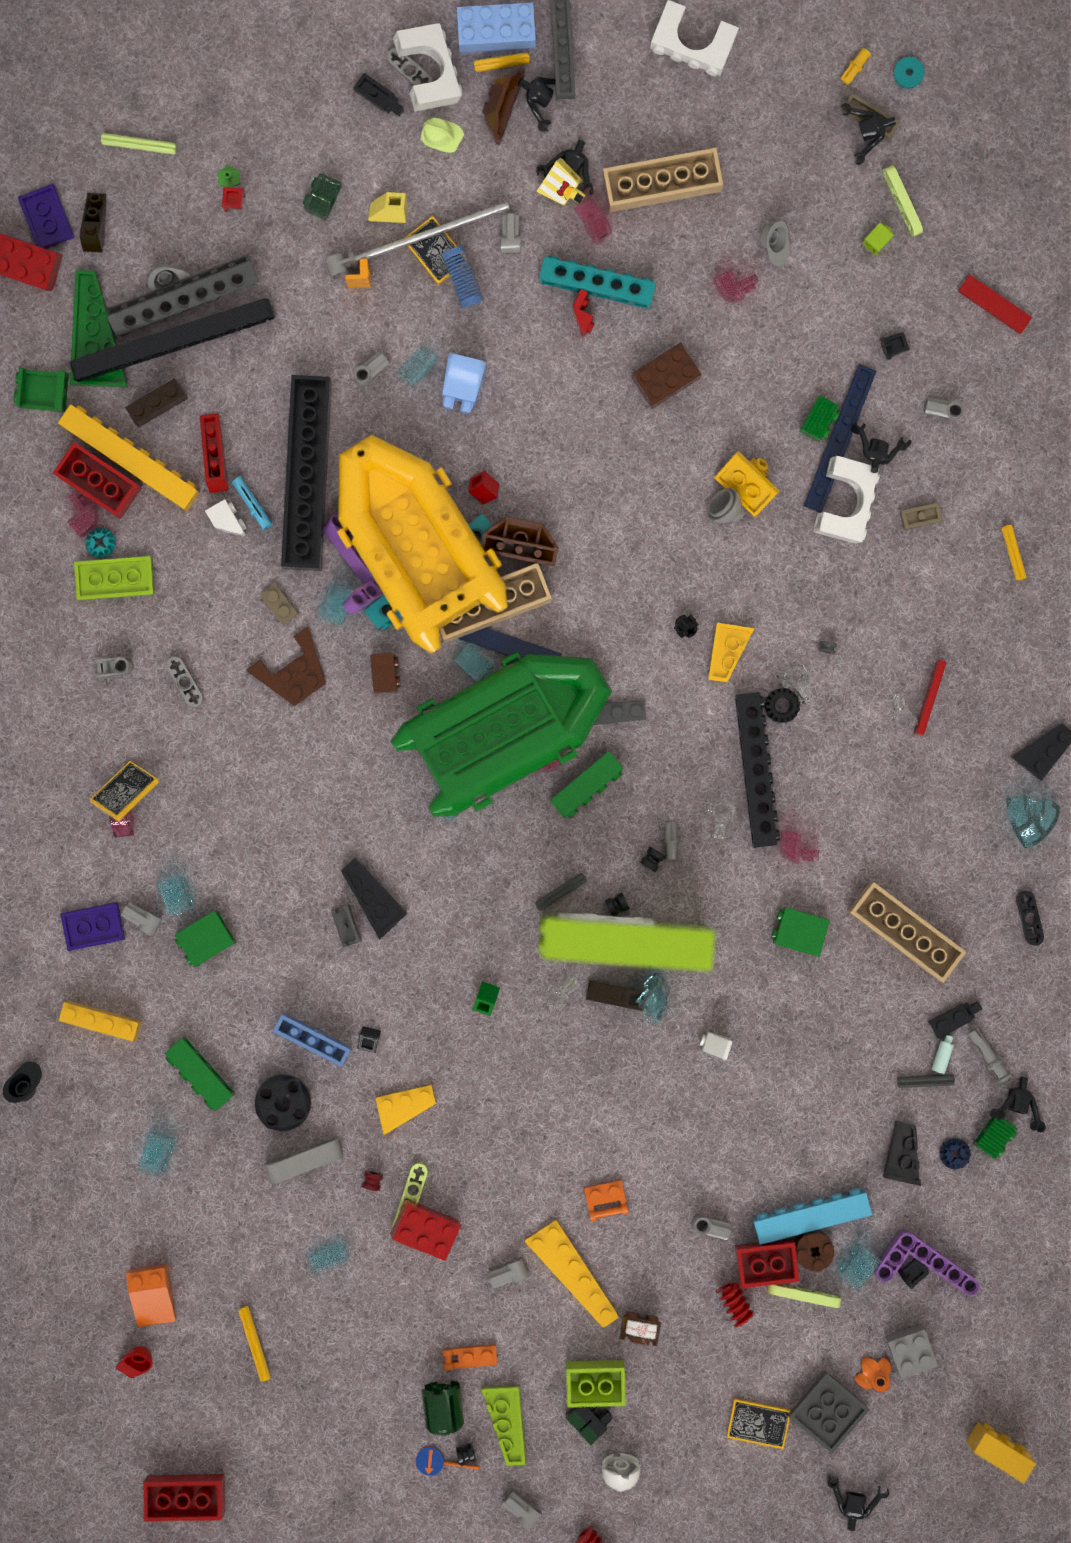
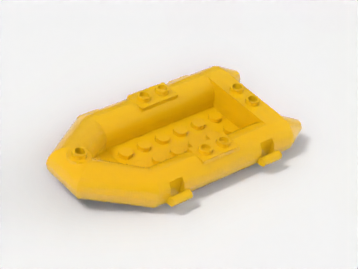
M371 434L339 454L338 520L343 528L338 530L337 533L347 549L352 546L356 548L393 609L387 612V615L395 629L399 630L404 627L413 643L430 653H434L441 648L440 628L481 603L497 613L508 607L506 585L496 570L502 564L493 549L487 552L484 551L446 489L452 483L443 468L435 471L431 463ZM437 475L442 481V485H439L435 479ZM350 530V532L352 533L354 537L352 539V542L348 537L346 531ZM487 556L494 566L489 567L485 560ZM395 612H400L404 619L402 622H400Z

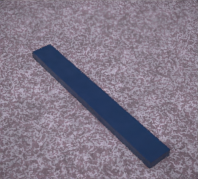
M858 365L803 507L822 513L835 480L826 477L830 458L835 456L844 457L853 434L851 427L855 421H858L877 372L876 370Z
M488 628L458 638L459 640L507 656L518 652L521 658L529 653L562 656V653Z

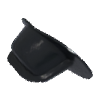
M30 1061L22 1064L5 1082L3 1087L4 1098L10 1103L24 1102L31 1099L35 1095L36 1087L42 1077L40 1066Z

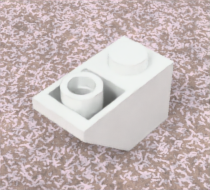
M224 499L205 510L217 530L239 536L246 535L244 530L247 528L242 519L238 520L235 516L237 510L232 502L228 504Z

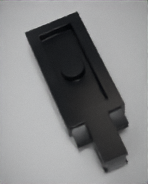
M363 73L353 87L356 93L388 114L392 111L400 117L404 111L403 106L397 103L398 98L395 97L393 92L365 73Z
M967 1002L961 1003L928 1021L937 1039H940L976 1018L974 1014L982 1010L979 1002H975L970 1006Z

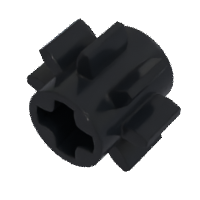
M691 614L688 617L681 615L676 619L674 629L681 638L684 636L690 638L696 634L699 624Z

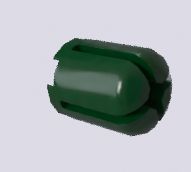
M450 1380L451 1384L432 1382L424 1385L425 1389H421L425 1426L431 1434L439 1436L450 1435L463 1427L464 1418L460 1383L458 1381Z

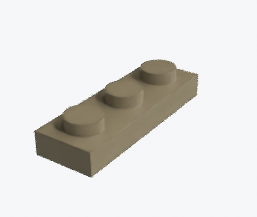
M851 93L846 101L854 109L878 112L883 120L892 117L854 93ZM844 106L841 111L848 113L849 107ZM853 114L848 115L858 122L870 118ZM896 119L895 125L885 128L884 138L889 141L901 123Z

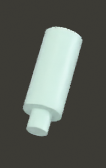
M946 1035L944 1041H940L931 1070L945 1074L954 1047L951 1044L952 1036Z

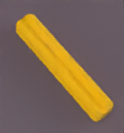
M529 53L478 59L474 61V69L478 72L529 64Z
M1003 526L1002 533L1016 581L1026 578V573L1013 526Z

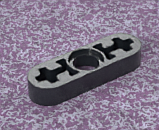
M1021 891L1016 896V903L1025 940L1030 945L1038 946L1044 940V933L1035 896L1029 891ZM1024 894L1027 897H1030V900H1028L1027 903L1028 907L1033 906V910L1027 909L1023 911L1022 908H1026L1025 902H1021V899L1024 898ZM1027 913H1033L1035 916V920L1031 924L1025 921ZM1037 925L1038 928H1034L1035 934H1039V937L1036 938L1035 942L1034 940L1030 939V936L1033 935L1032 929L1027 930V927H1034Z

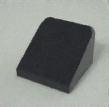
M363 1026L357 1049L376 1053L381 1031Z

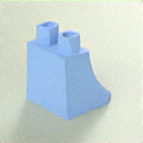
M453 353L448 354L442 392L443 408L453 410L455 401L462 402L460 412L465 414L471 413L473 405L476 406L487 367L484 361Z

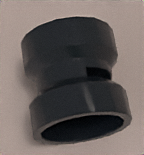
M649 846L647 855L642 857L640 863L656 872L659 868L658 864L666 856Z
M622 892L613 899L608 898L605 900L612 916H617L621 911L630 910Z

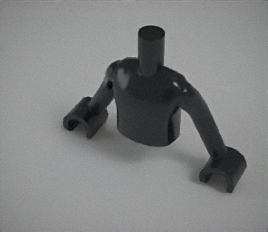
M536 77L529 83L520 78L518 85L527 90L526 101L539 122V131L548 132L544 128V123L547 125L552 123L550 120L543 119L535 103L543 108L547 107L554 90L546 85H555V79Z
M844 103L841 107L848 106L849 112L842 115L853 114L870 117L859 121L863 140L875 138L861 153L854 155V157L857 155L862 156V161L856 163L860 165L864 162L865 156L884 139L885 128L896 124L895 117L883 120L882 116L876 111L854 109L850 104Z
M578 140L575 150H564L546 165H539L536 168L537 176L541 170H544V178H546L548 170L553 167L559 158H562L577 175H579L582 169L584 180L582 192L584 193L585 188L588 187L591 188L589 191L590 196L594 192L593 185L589 181V161L581 153L585 142L582 140Z
M855 421L851 427L854 434H860L863 444V455L866 459L872 461L870 470L872 473H878L879 464H889L900 450H907L912 443L911 440L904 443L903 437H901L897 446L888 455L889 444L875 438L868 442L864 432L866 424L863 423L859 427L857 421Z
M1020 1077L1019 1087L1011 1088L1001 1108L992 1109L990 1116L1004 1119L1007 1108L1012 1112L1028 1114L1030 1104L1034 1121L1030 1124V1129L1044 1132L1046 1125L1040 1120L1035 1098L1030 1091L1026 1090L1028 1078Z
M830 1475L827 1478V1485L833 1489L839 1511L849 1518L847 1529L850 1531H855L857 1520L868 1517L879 1501L889 1496V1488L887 1487L886 1493H881L879 1485L877 1488L878 1494L866 1509L867 1496L862 1493L848 1491L844 1503L838 1488V1477L834 1484L830 1483Z

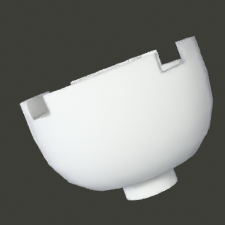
M620 1453V1457H614V1454H611L604 1458L602 1461V1475L609 1487L617 1491H625L636 1485L640 1477L641 1468L636 1457Z

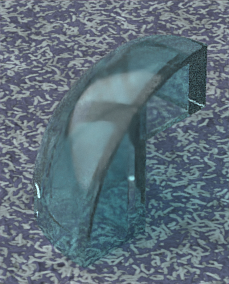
M1030 796L1006 798L1010 823L1016 837L1025 849L1038 844L1052 831L1060 813V806L1045 798H1042L1040 801L1031 800Z
M655 972L642 985L646 991L636 1000V1003L644 1010L642 1014L654 1027L662 1020L667 1007L665 985L660 976Z

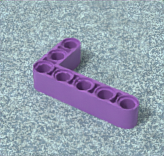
M336 513L324 524L323 531L364 584L353 591L343 603L347 613L357 614L384 594L356 548L352 546L347 549L339 537L337 531L343 527ZM350 530L346 531L348 537L352 542V539L354 538L352 533L350 532Z
M900 1230L895 1235L874 1266L876 1277L882 1282H888L894 1277L910 1254L965 1294L974 1295L979 1290V1283L972 1275L908 1230ZM904 1236H910L908 1243H901V1239ZM920 1247H925V1253L918 1255L917 1250ZM892 1252H899L897 1259H890ZM936 1258H941L939 1266H933V1261ZM881 1268H888V1272L885 1275H879ZM956 1269V1276L949 1277V1272ZM972 1280V1287L965 1288V1283Z

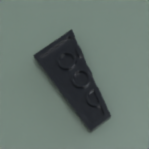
M356 858L341 870L379 940L408 914Z

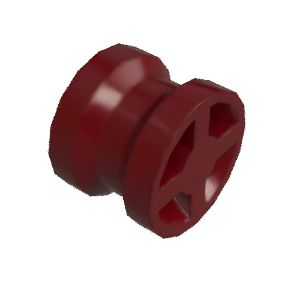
M365 1171V1181L362 1182L361 1187L372 1191H380V1181L383 1179V1174Z

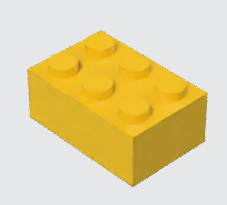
M978 1422L966 1441L972 1451L1020 1482L1025 1483L1036 1465L1035 1461L1031 1458L1033 1455L1022 1444L1018 1443L1016 1445L1013 1443L1012 1439L1004 1433L999 1435L994 1431L995 1428L985 1422L983 1425Z

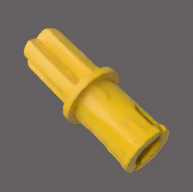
M862 48L854 60L849 62L848 68L840 78L843 83L849 85L857 73L862 71L863 65L871 57V53L867 49Z

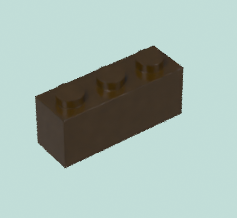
M174 378L125 408L134 424L139 428L188 398Z

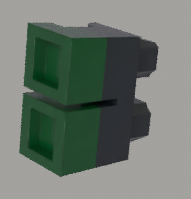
M574 1407L566 1413V1419L591 1446L607 1430V1425L613 1416L607 1409H604L598 1415L594 1411L597 1407Z

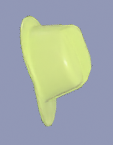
M431 118L424 122L421 140L431 148L452 153L456 151L464 136V132L455 123L441 118Z

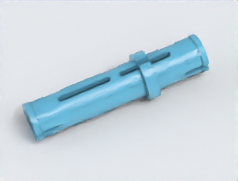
M242 476L235 478L231 483L251 511L250 515L255 517L262 530L271 527L273 523L264 512L265 508L258 503ZM242 489L245 490L251 501H249ZM253 506H255V507L257 508V510H258V512L260 513V515L262 516V518L259 516V514L257 513V511L255 510V508H254Z

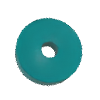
M914 57L902 58L897 62L893 71L895 82L904 89L917 87L922 82L925 74L923 64ZM910 70L912 75H907L906 71Z

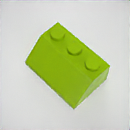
M624 1360L566 1361L567 1407L626 1406Z

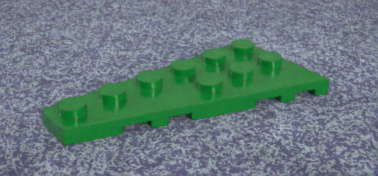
M75 271L71 361L116 346L95 271ZM70 367V385L128 388L123 369L86 381L76 382Z

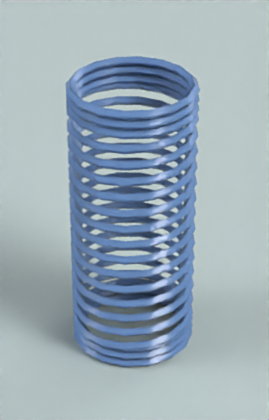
M464 245L441 253L443 261H446L447 271H450L448 274L452 278V284H455L453 287L457 291L456 294H459L457 297H460L458 300L462 309L484 300L483 295H480L481 292L471 295L480 291V289L469 292L479 288V286L470 288L477 285V282L468 285L477 279L466 282L476 276L464 279L474 273L462 276L473 271V269L460 273L472 266L458 270L470 265V263L456 267L469 261L468 259L457 263L468 258V256L455 260L467 253L453 257L465 252Z

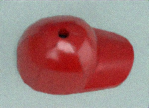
M145 1346L134 1347L126 1352L117 1364L116 1369L129 1378L137 1377L152 1368V1354Z

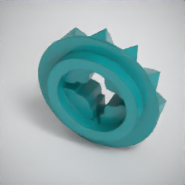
M94 528L85 539L86 549L96 558L108 557L116 547L115 536L106 528ZM94 538L100 540L104 538L103 543L106 548L102 546L96 547L97 542Z

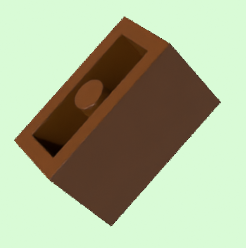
M394 653L370 655L374 694L398 692L397 688L401 687L400 676H396V668H399L398 657H395Z

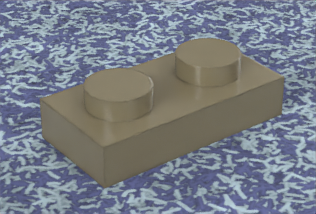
M939 503L900 511L904 530L942 522Z
M273 584L260 594L283 626L298 615L276 584Z

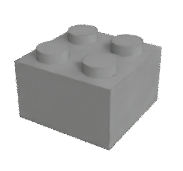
M921 1324L885 1337L897 1374L901 1379L938 1366L926 1331Z

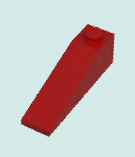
M219 413L201 415L200 426L206 485L210 493L229 491Z

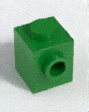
M482 981L472 1010L491 1016L500 987Z

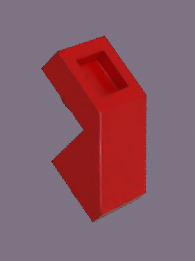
M581 289L574 302L572 311L581 336L585 337L587 333H591L595 323L592 322V315L581 310H585L589 303V299H587L588 292Z

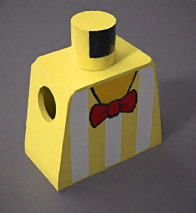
M562 158L555 162L537 190L538 193L562 205H565L570 198L580 204L586 196L577 189L582 179Z

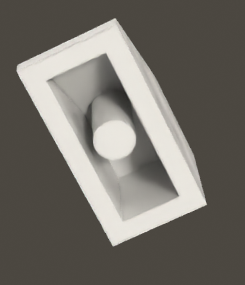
M707 1031L706 1035H702L699 1045L702 1046V1051L727 1060L732 1041L728 1037Z

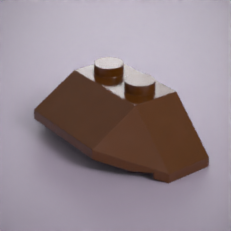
M521 67L498 78L495 85L492 84L488 95L491 97L489 102H485L482 113L496 145L500 146L521 88L518 85V81L520 78L524 79L525 68Z
M505 516L484 531L481 540V546L485 552L493 549L495 554L499 556L555 567L559 547L543 523Z

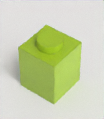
M880 222L864 239L862 244L877 256L892 240L894 236L893 231L888 225H883Z

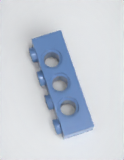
M286 1013L281 1014L273 1030L274 1033L341 1067L344 1065L352 1049L351 1046Z

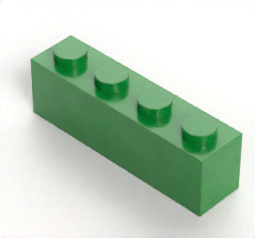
M608 751L554 796L550 802L564 818L567 816L571 818L578 812L577 807L581 804L586 806L593 800L591 796L596 791L599 794L608 787L606 785L611 779L616 781L623 774L620 771L624 768Z
M185 1036L164 1053L167 1056V1062L179 1069L178 1073L182 1079L188 1080L193 1085L191 1086L192 1090L197 1095H202L205 1099V1105L210 1110L214 1109L217 1111L235 1095V1092Z

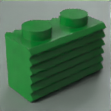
M819 395L799 432L818 442L822 438L826 439L831 431L828 426L831 421L835 423L840 414L837 411L839 405Z
M991 1117L973 1144L996 1159L1004 1153L1006 1143L1008 1141L1011 1142L1015 1138L1017 1127L1005 1119Z

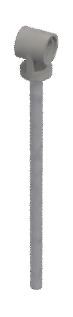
M508 202L356 256H354L353 251H350L347 257L339 253L329 256L325 261L331 278L338 279L348 275L349 268L353 267L354 271L358 270L357 263H360V259L377 257L509 210L510 208Z

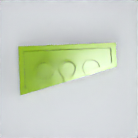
M520 1385L482 1387L481 1392L485 1398L488 1413L491 1415L506 1466L526 1465Z

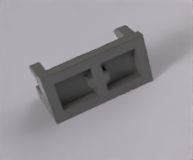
M347 905L332 910L331 913L343 947L361 942L350 906Z

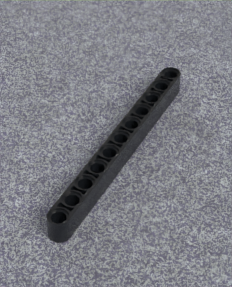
M260 299L74 359L69 364L75 381L82 382L265 323L268 319L271 321L275 318L269 299Z

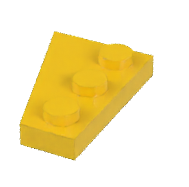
M716 623L708 680L728 682L755 628Z
M432 1084L375 1097L384 1135L436 1104Z

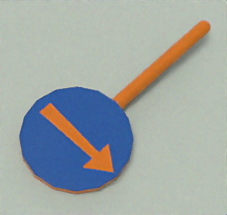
M434 1447L421 1449L416 1457L418 1470L427 1476L438 1474L444 1465L461 1467L460 1463L444 1461L441 1451ZM465 1464V1466H462L463 1468H471L478 1470L481 1468L479 1465Z

